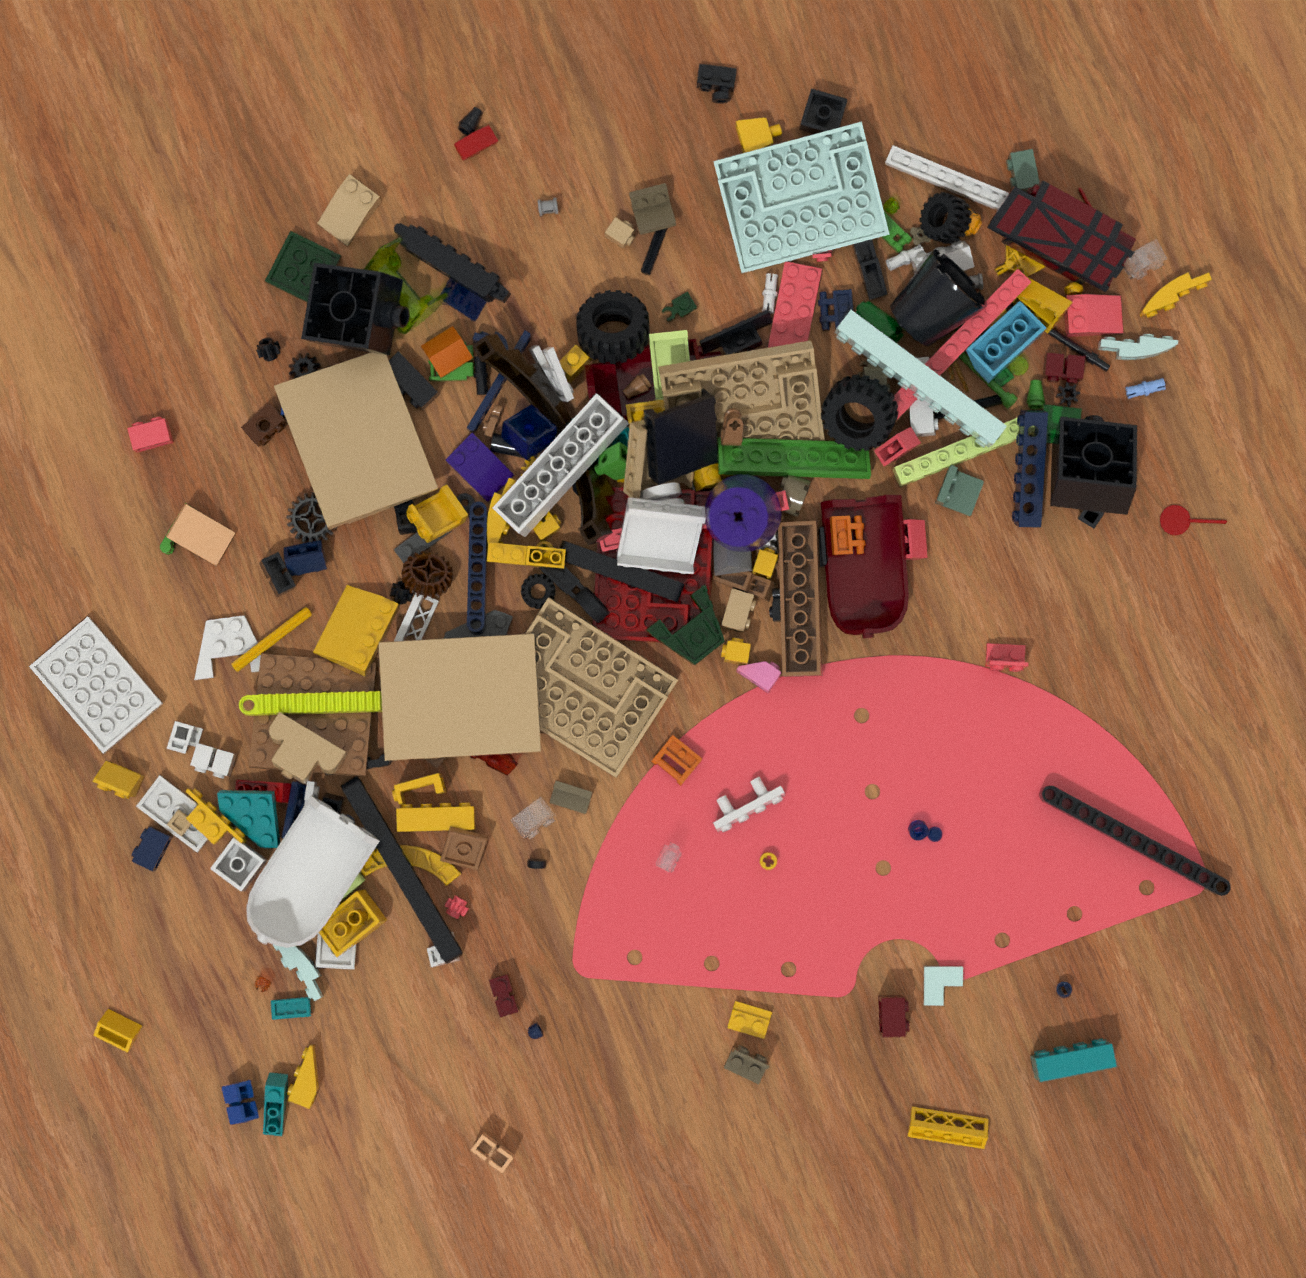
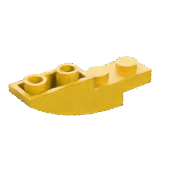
M1188 272L1172 280L1148 301L1140 312V317L1147 316V318L1157 315L1159 310L1164 309L1168 311L1175 308V304L1179 301L1178 295L1183 297L1190 294L1192 289L1196 288L1198 291L1208 287L1207 284L1212 280L1210 274L1206 273L1191 279Z
M508 478L502 495L494 492L487 518V542L503 544L501 541L503 534L507 535L510 529V525L493 507L516 482L514 479Z
M488 542L486 562L564 569L566 549Z

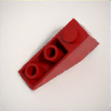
M236 780L235 790L274 791L276 802L288 803L291 784Z

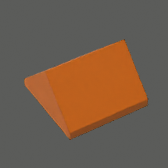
M453 326L421 345L440 378L473 359Z

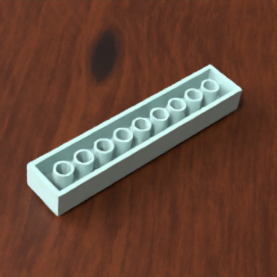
M849 311L834 332L837 334L836 338L844 344L846 342L853 346L851 349L858 355H865L871 365L874 367L878 365L884 369L882 372L887 377L896 378L899 381L898 385L905 390L908 388L912 390L914 397L920 401L925 400L928 402L930 409L936 413L940 411L945 415L944 419L952 425L956 423L960 426L959 430L962 433L975 437V442L981 447L987 446L989 448L1007 427L854 311Z

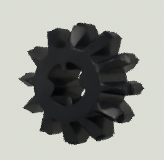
M300 353L298 354L299 360L294 357L292 358L295 364H289V368L294 370L290 371L289 375L294 376L293 379L316 372L318 371L317 368L321 367V364L315 363L317 360L315 356L310 359V354L306 353L305 358H303V355ZM303 366L307 367L308 372L305 373L301 368Z

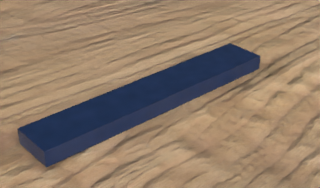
M525 330L514 349H519L521 354H523L532 339L531 333ZM500 373L468 424L467 430L470 433L475 434L507 379Z

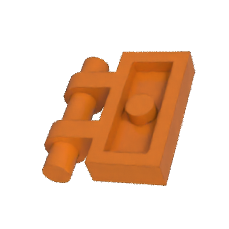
M850 516L830 517L832 555L853 554V547H856L857 554H864L866 543L863 540L864 523H862V516H854V523H851ZM851 530H855L856 540H852Z

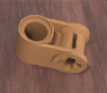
M730 408L724 413L721 445H742L744 425L741 413L736 408Z

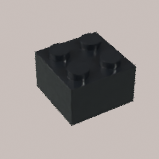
M811 88L799 130L816 134L839 128L848 99Z

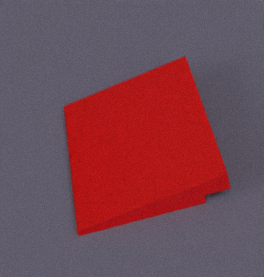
M611 487L615 494L606 499L614 512L605 519L611 530L622 528L629 497L623 492L624 487ZM681 489L682 493L677 498L683 499L684 504L705 507L706 499L711 491ZM701 529L693 564L694 574L647 569L650 572L685 584L678 602L595 573L594 594L605 605L610 614L600 623L593 620V625L616 640L661 643L645 631L649 626L660 619L669 632L673 634L697 616L701 610L690 595L702 585H706L707 593L711 600L714 539L708 529ZM600 542L597 543V553L617 559L618 549L602 552Z

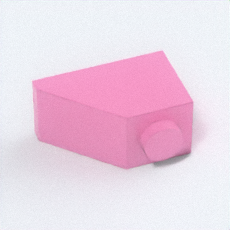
M766 661L742 665L737 668V672L767 693H769L782 673L779 671L780 667L773 662L769 664Z

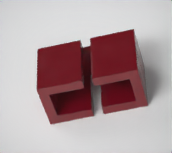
M1046 353L1044 356L1042 378L1053 383L1059 382L1061 379L1069 384H1078V382L1083 380L1085 356L1067 355L1063 374L1064 354Z
M509 973L489 979L493 997L498 996L495 1003L499 1017L519 1012L515 994L509 995V992L513 991Z

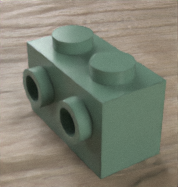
M1033 149L1010 153L1008 159H1006V166L1008 171L1011 170V189L1015 186L1026 192L1034 184L1040 183Z

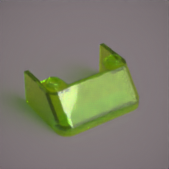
M399 237L381 246L364 270L383 272L403 279L399 303L409 309L410 317L407 326L404 328L399 327L397 330L402 334H406L432 315L447 298L448 294L445 292L436 298H433L431 295H425L420 298L398 272L401 267V258L395 252V249L403 240Z

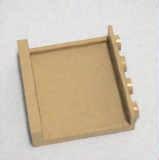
M645 420L630 423L623 492L630 498L640 499L641 491L658 485L648 475ZM694 472L663 484L673 482L684 483L687 487L692 488Z

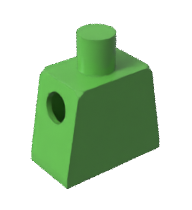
M619 442L605 449L599 456L598 464L595 465L596 474L599 476L606 474L614 480L625 478L628 447Z

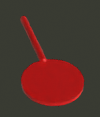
M1179 505L1168 506L1160 515V525L1170 535L1183 534L1189 528L1190 523H1227L1226 520L1190 519L1188 511Z

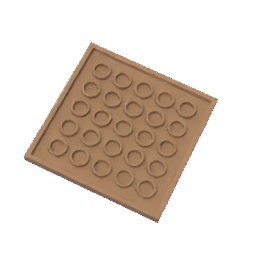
M261 654L256 695L374 691L377 664L372 663L365 677L328 659ZM372 712L285 715L346 752V758L339 769L333 774L366 777ZM277 715L254 716L249 768L279 770L273 765L272 758L281 744L274 743L269 734V728ZM318 765L313 773L324 772L321 770L320 765Z

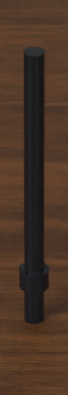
M1054 328L1048 333L1079 355L1085 356L1086 361L1091 365L1095 364L1105 372L1109 369L1110 365L1098 358L1099 355L1094 352L1090 353Z

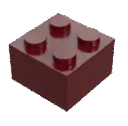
M902 995L878 996L880 1035L883 1038L906 1037V1032L910 1030L909 1020L905 1016V1012H909L908 1001Z

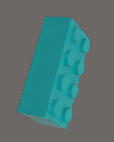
M1103 1038L1091 1040V1044L1078 1042L1072 1044L1073 1047L1071 1048L1058 1046L1054 1047V1051L1051 1052L1046 1051V1049L1035 1051V1055H1030L1034 1077L1039 1082L1117 1067L1113 1045L1103 1040Z

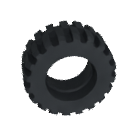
M606 290L602 294L600 292L596 293L593 298L589 297L586 300V304L583 303L579 308L576 316L578 342L582 350L587 355L589 354L590 358L594 360L599 359L601 363L610 362V364H616V362L620 361L624 363L629 358L632 360L637 357V353L640 354L644 347L647 346L650 334L649 314L646 306L636 296L632 297V294L628 292L622 293L621 290H616V292ZM609 321H620L628 325L626 329L617 333H606L598 329L600 325Z
M857 374L852 375L851 378L850 376L844 377L841 381L834 384L822 404L821 419L824 420L822 423L824 429H828L827 434L830 438L836 439L835 442L837 444L845 445L844 448H854V451H861L863 448L864 451L871 450L872 447L877 448L888 438L898 417L897 402L893 401L895 398L893 393L887 391L888 387L885 384L881 385L879 380L876 378L872 380L867 375L860 377ZM854 402L864 405L871 411L875 421L872 423H861L854 420L847 413L844 404Z

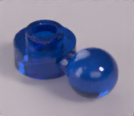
M915 820L908 827V832L914 840H923L928 837L930 841L938 842L943 836L940 828L931 827L928 829L926 823L922 820Z

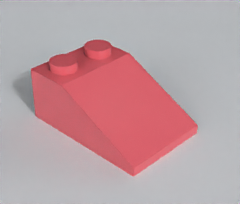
M1081 294L1067 295L1065 297L1073 302L1064 314L1066 337L1123 334L1121 296Z

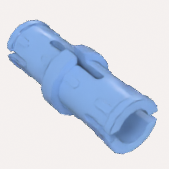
M1161 378L1150 382L1142 381L1141 384L1125 387L1127 398L1130 399L1141 395L1149 396V393L1166 390L1164 379Z

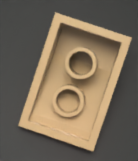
M349 174L336 191L317 224L348 247L382 203L381 198Z

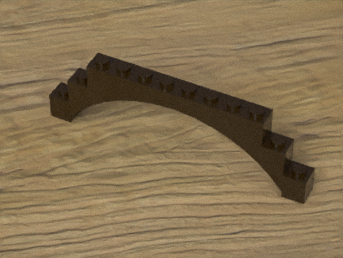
M498 334L486 335L472 345L481 362H485L504 376L529 401L543 419L554 438L572 421L539 363L528 365L519 349L506 350ZM596 460L575 482L581 508V527L578 529L587 545L598 543L613 533L605 519L614 513L606 499L615 493L604 474L600 476L596 474L594 469L595 465H597Z

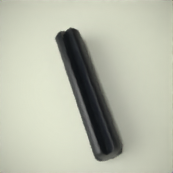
M667 228L655 231L642 265L641 273L645 275L651 274Z

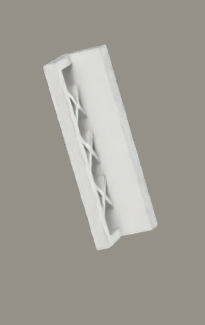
M415 593L394 641H405L406 637L412 634L415 635L416 640H422L439 601L436 599L432 600L431 597L427 596L426 600L432 602L433 606L430 611L423 613L421 604L424 597L423 595L417 597ZM422 616L424 621L423 628L415 630L413 621Z

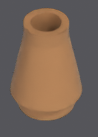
M641 374L640 376L637 375L622 391L629 400L648 391L651 384L645 375Z

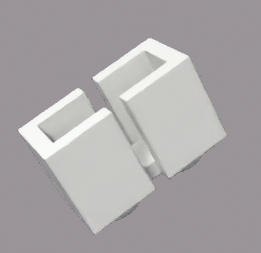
M197 743L190 765L195 767V771L205 774L206 770L214 772L213 776L224 779L225 776L231 775L237 754Z

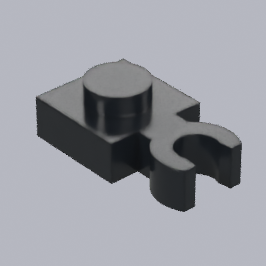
M780 588L772 589L773 602L769 608V614L774 622H781Z

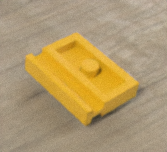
M735 1001L727 1028L765 1039L772 1011Z

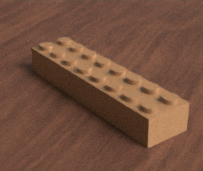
M817 521L780 522L778 541L782 676H823L819 523Z

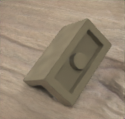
M555 781L550 803L586 814L593 792Z

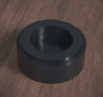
M719 91L712 93V102L723 104L731 101L730 92Z
M527 859L528 868H546L547 860Z

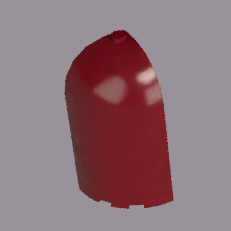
M881 495L867 497L866 500L832 499L821 502L822 527H824L827 561L825 566L827 598L830 615L836 627L845 634L862 635L863 639L874 638V634L894 630L903 621L908 609L909 598L902 496ZM861 515L862 523H864L863 540L866 543L864 554H857L856 547H853V554L832 555L830 517L850 516L851 523H854V516ZM851 530L852 540H856L855 530Z

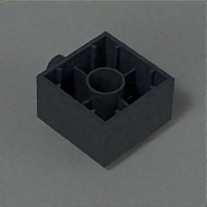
M314 263L301 339L325 346L390 355L394 330L399 327H406L410 317L409 309L399 303L403 279L378 271Z
M1091 415L1085 419L1060 417L1052 442L1050 506L1127 515L1137 489V425L1104 422V419L1097 415Z

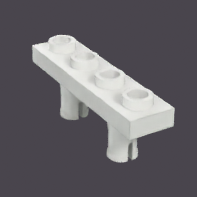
M757 777L750 783L758 797L743 807L734 810L726 795L720 797L716 801L724 816L713 822L717 832H726L732 828V824L748 820L750 814L754 812L759 814L766 810L765 806L781 802L783 800L782 797L785 796L784 790L779 786L772 791H768L761 778Z

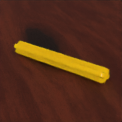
M307 607L303 608L231 664L234 670L239 672L312 615L311 611Z

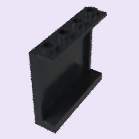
M704 388L701 389L702 397L665 411L656 413L651 408L644 410L645 429L647 430L648 475L658 485L718 462L716 400Z

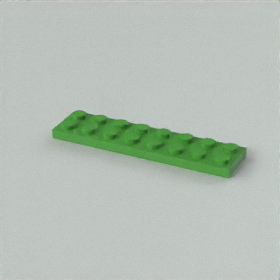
M721 437L717 438L718 473L724 475H791L797 477L870 479L871 466L869 450L864 451L863 448L861 451H854V448H844L845 445L837 444L835 441L742 438L741 446L721 445Z

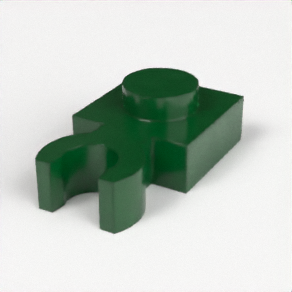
M687 291L671 301L673 307L663 308L662 314L670 312L672 315L667 318V322H671L674 320L675 315L678 314L680 318H683L695 311L697 306Z

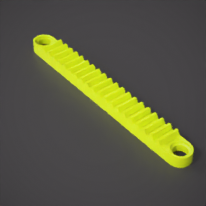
M381 691L246 695L239 701V709L248 716L278 715L279 712L284 715L382 712ZM248 700L254 702V708L250 711L245 710L243 704Z

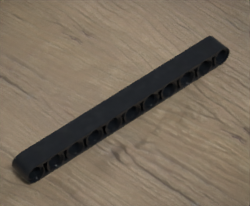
M355 776L342 784L341 788L363 826L380 841L376 848L443 961L448 964L461 956L463 952L360 778Z
M1045 786L1040 790L1039 797L1044 803L1203 889L1219 896H1224L1230 892L1231 884L1225 878L1054 786ZM1047 789H1051L1054 793L1051 800L1045 797ZM1065 798L1071 802L1068 809H1064L1062 806V801ZM1082 807L1088 811L1086 818H1081L1079 815V810ZM1098 817H1102L1105 820V824L1101 828L1096 824ZM1116 826L1122 829L1119 837H1116L1113 833V829ZM1133 835H1136L1139 839V843L1136 846H1133L1130 842ZM1151 844L1156 848L1154 855H1150L1147 851L1148 846ZM1167 854H1171L1173 857V862L1169 865L1164 859ZM1184 863H1188L1190 866V871L1187 874L1182 871ZM1202 872L1207 875V880L1204 883L1199 880V875ZM1220 881L1224 884L1222 892H1218L1216 889V885Z

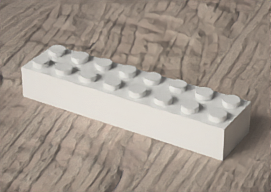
M596 393L494 505L493 509L513 529L526 537L623 431L629 422Z

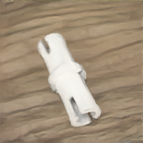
M918 245L910 250H903L897 256L887 259L886 265L890 271L903 265L907 266L910 264L911 258H914L919 253H925L921 245Z
M771 273L766 274L765 290L762 293L764 296L762 312L768 310L769 306L770 314L774 313L775 297H777L778 293L776 291L777 274L772 275V281Z

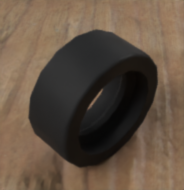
M584 587L574 596L580 606L597 623H600L610 614L605 605L589 588Z

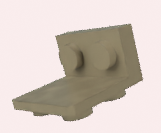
M666 183L629 192L640 235L677 225Z
M739 1045L738 1048L733 1046L724 1068L759 1084L765 1070L770 1067L767 1058L757 1053L753 1056L749 1054V1049Z

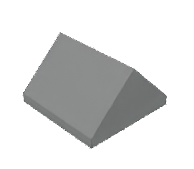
M713 540L715 576L753 571L752 551H732Z

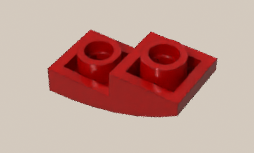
M487 125L459 140L454 146L464 161L479 154L480 151L497 144L498 139L490 125Z

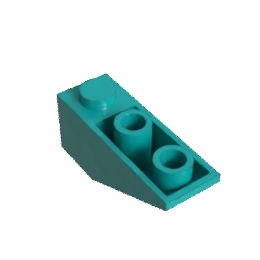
M269 1072L265 1084L263 1134L283 1135L289 1074Z

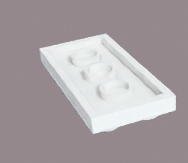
M159 775L136 807L197 853L208 841L193 825H191L183 837L166 825L178 809L188 816L197 807L198 803Z

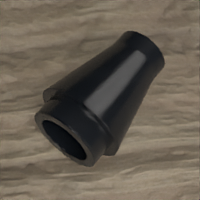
M473 107L459 121V131L466 136L475 132L483 112L479 108Z

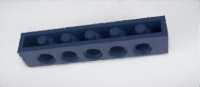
M1021 410L1017 418V425L1020 426V430L1016 436V444L1019 448L1018 453L1015 455L1017 472L1014 474L1016 491L1013 493L1015 510L1012 511V521L1018 527H1041L1048 421V412L1043 410ZM1030 426L1035 427V432L1032 435H1028L1027 432ZM1033 445L1034 451L1031 454H1027V447ZM1032 464V471L1030 473H1026V466ZM1031 483V490L1029 492H1025V485ZM1030 502V509L1028 511H1024V504Z

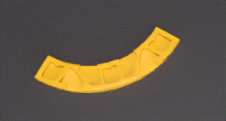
M400 845L412 866L429 871L439 878L445 886L461 875L453 864L440 861L441 856L421 847ZM378 849L372 852L360 872L364 877L378 869L387 867Z

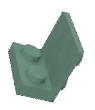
M950 465L935 503L971 516L984 481L957 471L958 467Z

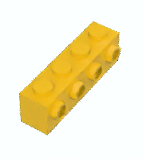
M440 803V807H432V804H420V808H413V804H402L401 808H396L397 832L449 830L450 826L463 830H476L475 806H471L470 803H459V807H451V803Z

